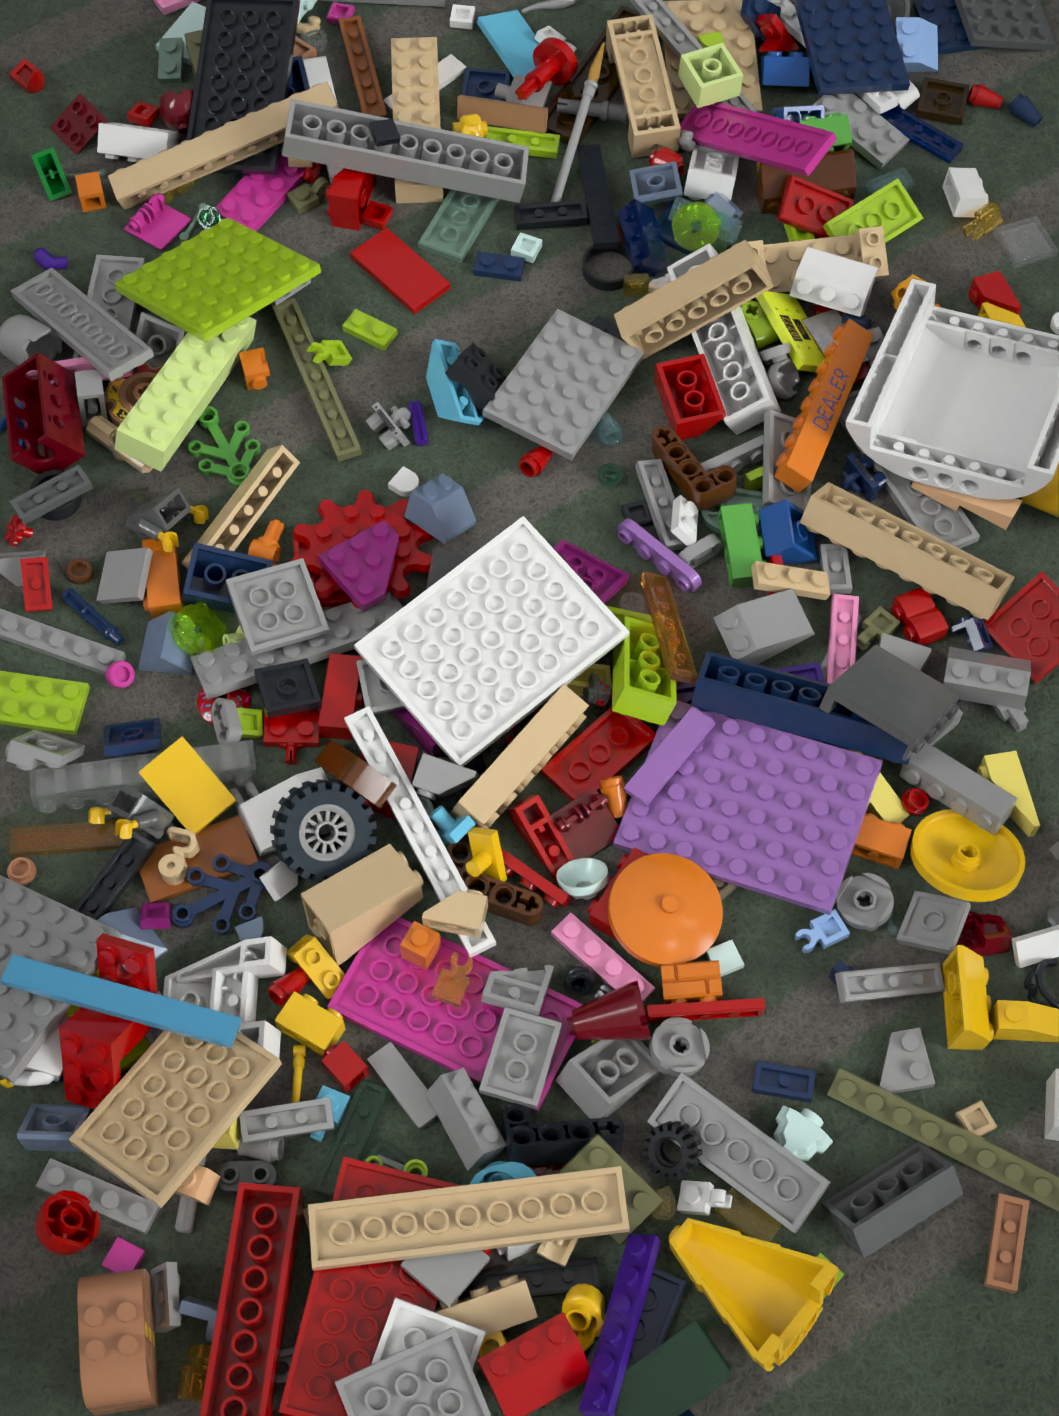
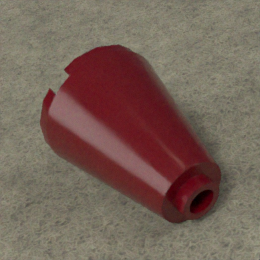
M638 980L623 985L571 1010L572 1017L567 1018L570 1035L576 1034L578 1040L651 1039Z

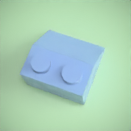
M896 17L893 26L906 71L937 72V25L920 17Z

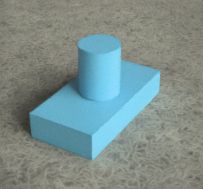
M442 805L429 815L440 828L437 833L444 845L457 843L476 824L469 815L453 818Z

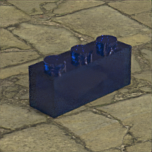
M634 198L617 212L632 267L649 277H654L669 265L668 257L654 209Z

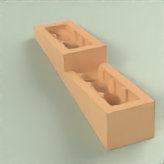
M913 481L911 488L954 511H957L959 506H962L1005 530L1022 503V500L1017 498L1001 500L977 498Z

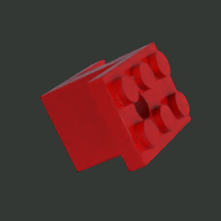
M102 933L96 939L99 978L157 994L154 948ZM80 1007L59 1027L66 1101L95 1110L121 1080L120 1061L153 1027Z

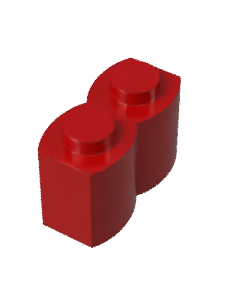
M922 587L894 597L891 614L904 627V636L907 641L925 646L946 637L948 625L941 612L935 607L929 593Z

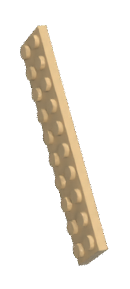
M621 1166L308 1204L313 1271L630 1232Z

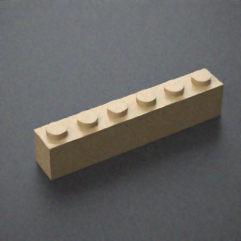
M283 445L267 449L197 543L234 551L300 462ZM193 548L181 563L187 569L189 568Z

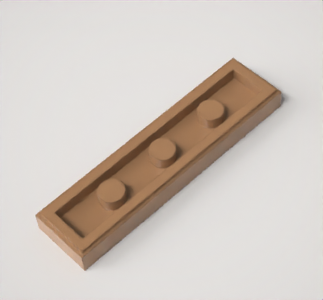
M466 95L458 96L457 120H460L462 115L477 113L481 117V121L486 120L487 125L539 133L547 131L548 108Z

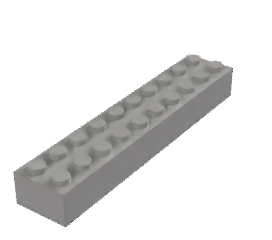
M291 99L282 156L520 203L526 184L529 147L394 120L401 137L400 143L376 147L369 124L373 121L389 118Z

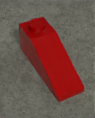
M528 795L507 808L506 811L519 834L553 880L557 882L556 875L559 868L575 859L539 795Z

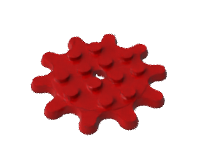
M369 490L360 491L356 498V503L346 507H339L333 501L325 499L318 506V514L323 519L319 524H299L294 528L293 539L307 545L309 549L305 553L293 557L292 561L303 558L308 572L316 573L319 576V580L314 585L318 599H327L334 592L343 590L319 563L318 555L383 520L399 535L400 542L398 551H396L391 579H389L387 590L395 598L399 599L410 595L411 587L405 580V577L414 571L429 572L432 556L418 549L421 544L432 541L435 537L418 525L407 522V518L404 515L408 500L400 499L389 507H383L375 504V497ZM351 599L352 605H353L354 607L360 609V608L354 603V601Z

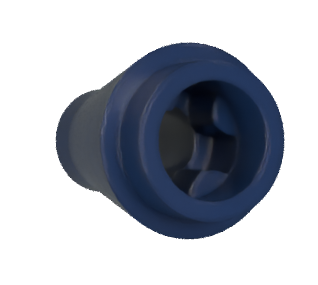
M1019 94L1008 107L1011 115L1026 122L1033 128L1043 119V116L1037 111L1028 96L1024 97L1022 94Z

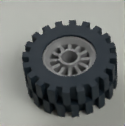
M316 779V782H303L302 787H293L288 791L290 795L287 798L282 797L278 802L281 805L279 811L274 810L272 814L275 824L270 825V833L274 835V840H271L273 848L279 853L277 854L278 858L290 870L307 880L311 879L314 882L321 883L373 853L368 849L370 843L376 844L377 839L376 836L372 835V829H377L376 821L370 817L374 813L371 807L364 803L366 800L348 786L324 779ZM321 811H323V819L319 813ZM313 815L317 820L316 822L310 819ZM340 817L341 821L335 823L337 819ZM307 822L312 825V828H306ZM329 824L331 828L330 835L325 839H321L319 837L320 827ZM344 826V831L338 830V828ZM305 833H312V835L305 837ZM338 835H343L342 841L337 838ZM314 840L312 845L309 846L308 843ZM334 841L339 844L336 848L333 844ZM320 845V851L317 852L316 849ZM327 845L330 849L328 852H326Z

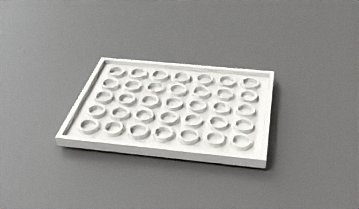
M522 516L354 644V648L453 763L464 767L550 699L563 684H569L627 638L629 631L527 519Z

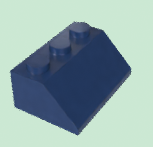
M194 542L182 602L236 613L226 586V579L272 567L274 561Z

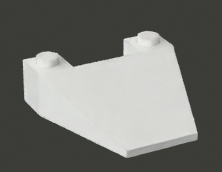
M272 936L243 940L165 976L163 996L187 1003L191 1000L198 1006L241 1017L242 1023L238 1032L279 1058L281 1031L267 1021H256L259 979L285 975L287 948Z

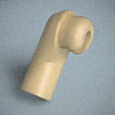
M310 16L308 23L299 22L296 33L304 36L318 32L321 27L319 25L321 22L320 18Z

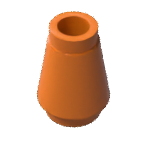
M623 776L604 778L601 780L602 786L599 787L601 793L608 800L606 806L613 818L623 817L627 809V793L624 792L627 782L623 781Z

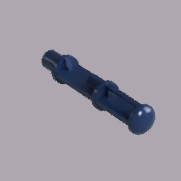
M68 588L63 592L62 600L101 633L106 640L110 639L117 646L124 642V637L118 633L117 627L106 620L92 605L78 595L73 588Z

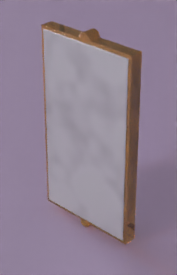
M835 309L822 313L817 312L816 315L801 319L822 355L826 347L833 341L831 335L834 329L839 324L843 325L841 323L842 316ZM867 354L864 357L861 367L868 365L871 362Z

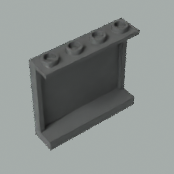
M875 645L828 687L819 709L829 714L837 705H843L907 744L908 747L902 757L906 761L913 753L918 755L925 743H929L936 732H940L947 721L953 719L959 709L956 703L960 694L880 646Z

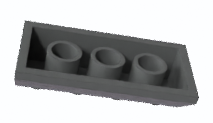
M918 1141L821 1204L848 1245L860 1256L866 1258L895 1238L900 1237L918 1223L925 1221L938 1210L951 1204L955 1199L963 1195V1191L953 1165Z

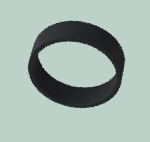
M619 242L618 248L594 250V245H592L583 255V277L592 287L602 291L622 289L634 278L635 256L627 246ZM615 252L627 258L632 269L623 278L608 281L593 276L586 268V263L597 253Z

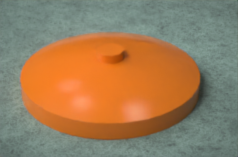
M656 853L633 861L619 874L609 894L608 918L616 939L629 954L641 962L661 967V965L691 963L701 957L712 946L719 934L723 919V906L715 883L700 866L682 856Z

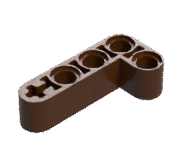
M661 425L654 428L652 431L653 455L656 459L662 460L665 471L688 501L696 505L697 509L706 510L734 497L736 494L737 472L733 467L722 465L706 472L671 427Z
M331 739L314 761L379 808L383 806L397 786L358 756Z
M459 840L457 843L449 845L447 852L467 889L479 887L484 890L482 893L488 899L487 912L527 926L536 925L541 921L543 916V900L538 894L482 874L478 877L471 876L466 870V864L473 858L469 842ZM457 854H464L467 856L464 860H457L454 858V856ZM504 896L509 898L510 901L503 904L497 902V899ZM530 906L535 907L532 908L530 912L526 911L530 908Z

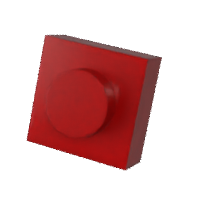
M141 101L127 113L129 122L149 127L160 116L159 107Z
M371 200L361 216V223L383 230L393 215V207Z

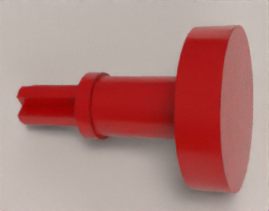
M548 37L537 45L533 51L535 68L525 76V82L516 89L515 94L518 95L519 101L523 99L526 101L534 92H540L548 81H552V84L555 85L566 84L576 74L578 69L576 55L570 46L554 37Z

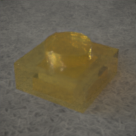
M648 273L624 275V297L645 296L648 294Z

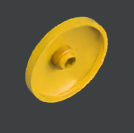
M952 809L938 811L925 817L916 827L911 840V859L919 874L937 890L957 899L987 902L1005 897L1017 887L1025 869L1024 851L1017 838L1009 829L1002 825L992 835Z

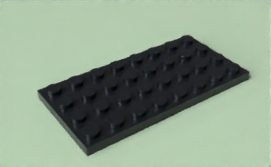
M207 0L187 140L199 137L206 131L220 128L227 122L241 119L250 112L262 110L271 103L287 99L300 0ZM281 143L215 171V173L277 175Z

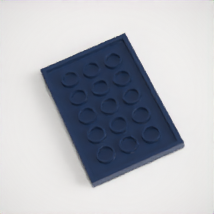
M793 0L818 95L904 91L909 89L910 81L886 0Z

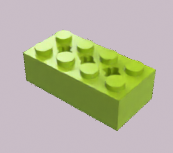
M624 616L621 623L628 629L629 636L613 648L612 711L664 726L677 703L675 630Z

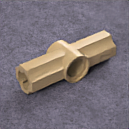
M101 415L94 416L89 420L86 433L112 451L116 459L126 461L141 473H149L153 469L115 450L117 426Z

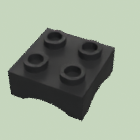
M474 342L460 353L457 360L445 372L450 380L458 382L469 392L474 405L479 410L494 399L495 393L506 379L503 370L494 365L487 357L486 352L482 348L477 347Z

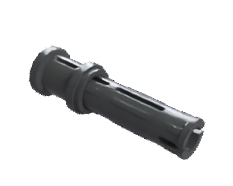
M558 98L557 113L577 115L581 101ZM605 100L602 103L590 102L586 116L600 117V120H603V122L615 120L626 124L627 111L625 103L614 104L609 103V100Z

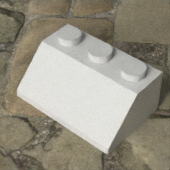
M115 122L99 123L97 152L105 153V158L119 159L120 155L127 156V161L138 162L141 159L155 156L162 150L173 148L175 144H178L181 133L173 130Z
M807 247L797 269L789 296L861 317L864 315L878 267Z

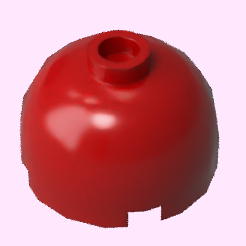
M69 1190L58 1191L56 1195L46 1199L35 1219L36 1236L40 1244L47 1251L55 1255L69 1256L84 1250L97 1237L100 1229V1216L97 1210L93 1212L92 1208L88 1205L91 1201L86 1196Z

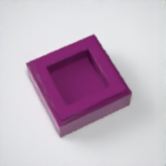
M143 903L140 919L141 929L170 928L171 903Z

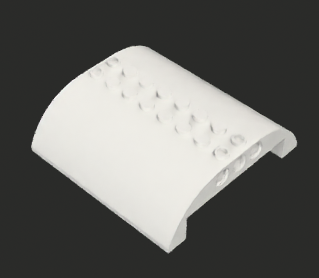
M911 279L846 420L849 434L863 452L876 463L912 481L968 496L994 500L1014 499L1037 492L1053 479L1059 463V335L934 306L936 284Z

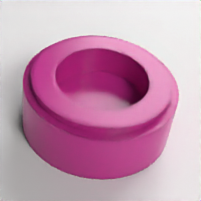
M117 661L108 666L105 676L110 686L121 689L133 682L135 673L133 667L128 662Z

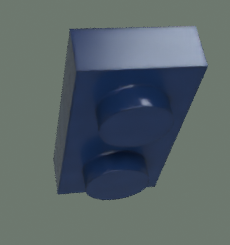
M477 251L473 275L521 282L525 258Z
M756 1061L752 1093L811 1103L816 1071Z

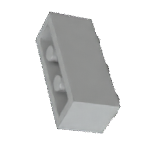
M462 1068L440 1075L428 1089L426 1095L467 1171L491 1163L506 1147V1143L467 1072Z

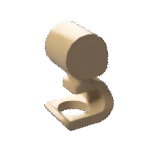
M170 827L167 830L169 840L188 845L186 847L173 846V854L162 857L158 868L163 880L167 884L178 885L185 880L188 873L185 858L194 857L200 851V847L195 833L187 829Z

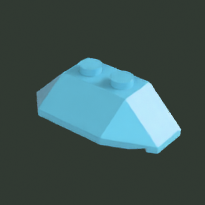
M435 339L432 342L426 379L438 417L479 425L485 418L483 416V409L486 406L479 410L474 405L469 392L458 382L450 380L445 374L460 355L459 347L456 343Z

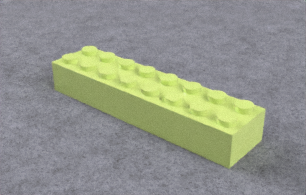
M247 317L206 343L187 333L117 428L115 450L158 471H162L240 360L239 352L246 351L254 339L257 320Z

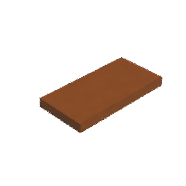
M239 815L202 829L195 835L200 851L192 858H185L188 871L191 868L198 867L203 870L204 874L220 879L236 874L216 872L213 867V859L217 855H226L230 861L249 867L253 863L259 862L245 825ZM169 840L156 845L157 848L139 872L151 903H162L204 887L201 885H190L187 876L182 883L169 885L160 874L158 865L161 858L165 855L173 854V846L186 847L188 844ZM219 860L216 866L219 868H224L227 865V862L225 860ZM199 873L191 875V880L198 881L201 878Z

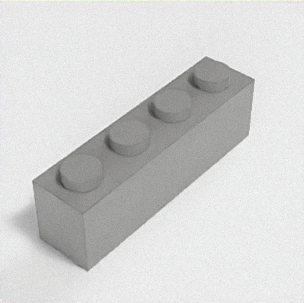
M927 742L918 755L915 753L911 755L908 765L903 764L899 775L909 784L923 790L933 799L940 801L957 814L964 816L992 835L1011 816L1017 801L1015 796Z

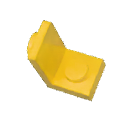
M306 934L287 950L286 956L291 962L301 966L325 998L331 999L345 974L318 939Z

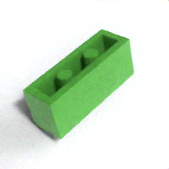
M752 503L721 506L718 522L730 588L754 586L751 566L755 561L766 562L761 557V551H763L762 536H758L756 530L759 527L758 513L753 512Z

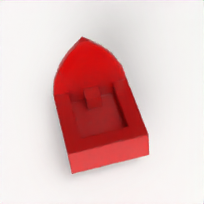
M25 58L9 73L10 79L28 93H36L44 88L45 77L43 72Z

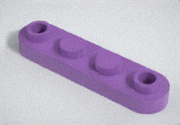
M626 518L618 525L619 539L625 544L632 545L643 559H649L653 562L661 574L669 575L674 579L682 591L694 592L701 586L702 580L692 567L636 522Z

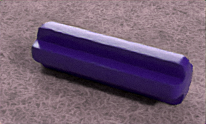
M418 400L411 401L408 404V410L411 413L410 420L416 446H425L428 444V435L422 403Z

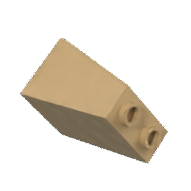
M388 844L301 893L308 926L339 966L423 898L421 886L424 882L417 870L412 871L409 868L404 854L401 851L396 852L391 844Z

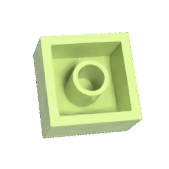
M724 43L681 55L678 77L697 108L740 96L744 75Z

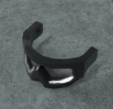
M1045 959L1028 973L1024 982V989L1028 990L1027 998L1030 1002L1044 1005L1036 998L1037 991L1039 990L1041 996L1050 1004L1048 1007L1059 1009V1002L1051 997L1042 981L1043 968L1056 966L1058 964L1057 959ZM1034 975H1035L1036 985L1031 983V982H1032V978H1033Z

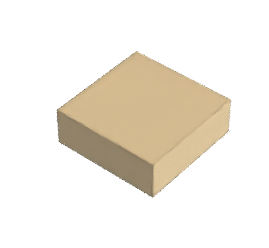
M982 1100L955 1114L961 1127L979 1136L997 1128L995 1121Z

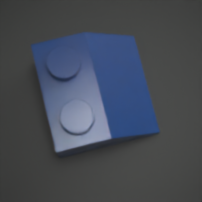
M786 499L759 510V528L763 535L764 555L769 559L772 555H781L783 564L819 562L815 533L810 532L805 525L800 523L804 510Z

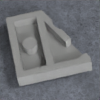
M545 965L544 970L536 971L519 968L513 971L490 972L481 1002L539 1016L554 966Z
M920 1028L897 1031L890 1034L879 1086L893 1093L934 1087L936 1083Z

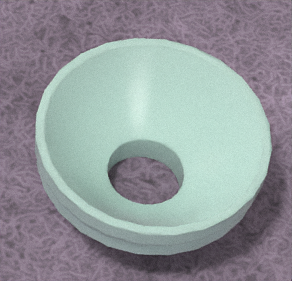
M575 859L559 868L556 875L557 883L562 891L573 898L588 900L595 897L608 883V868L604 862L598 859Z

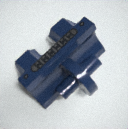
M853 452L847 454V463L843 467L844 471L841 473L844 479L841 483V488L847 492L853 490L855 494L862 492L869 502L874 500L877 492L885 487L887 478L880 471L872 475L868 472V470L872 469L873 462L866 454L857 457Z

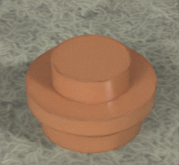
M16 858L8 866V878L20 885H26L35 878L36 866L28 858Z

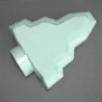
M783 1106L775 1119L778 1124L773 1135L775 1141L802 1161H809L815 1153L823 1154L833 1143L832 1139L821 1129L823 1125L822 1119L809 1109L804 1108L799 1113L792 1108Z

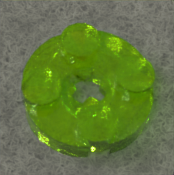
M703 202L683 205L677 210L672 220L675 241L682 248L695 252L709 243L712 246L720 234L721 219L711 206ZM700 220L701 230L692 233L691 223H697Z
M202 602L184 606L172 620V624L174 623V631L172 632L174 640L182 650L191 655L194 653L213 652L215 648L222 645L223 635L227 634L226 626L220 621L219 617ZM196 626L202 630V633L197 634L194 631Z

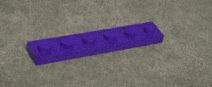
M628 1235L579 1407V1411L584 1416L614 1415L661 1240L656 1235Z

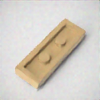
M755 561L751 566L754 589L777 593L793 589L796 596L826 600L831 595L827 572Z

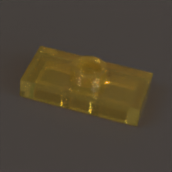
M732 1187L727 1195L733 1196L731 1208L717 1207L715 1213L743 1235L771 1242L783 1224Z

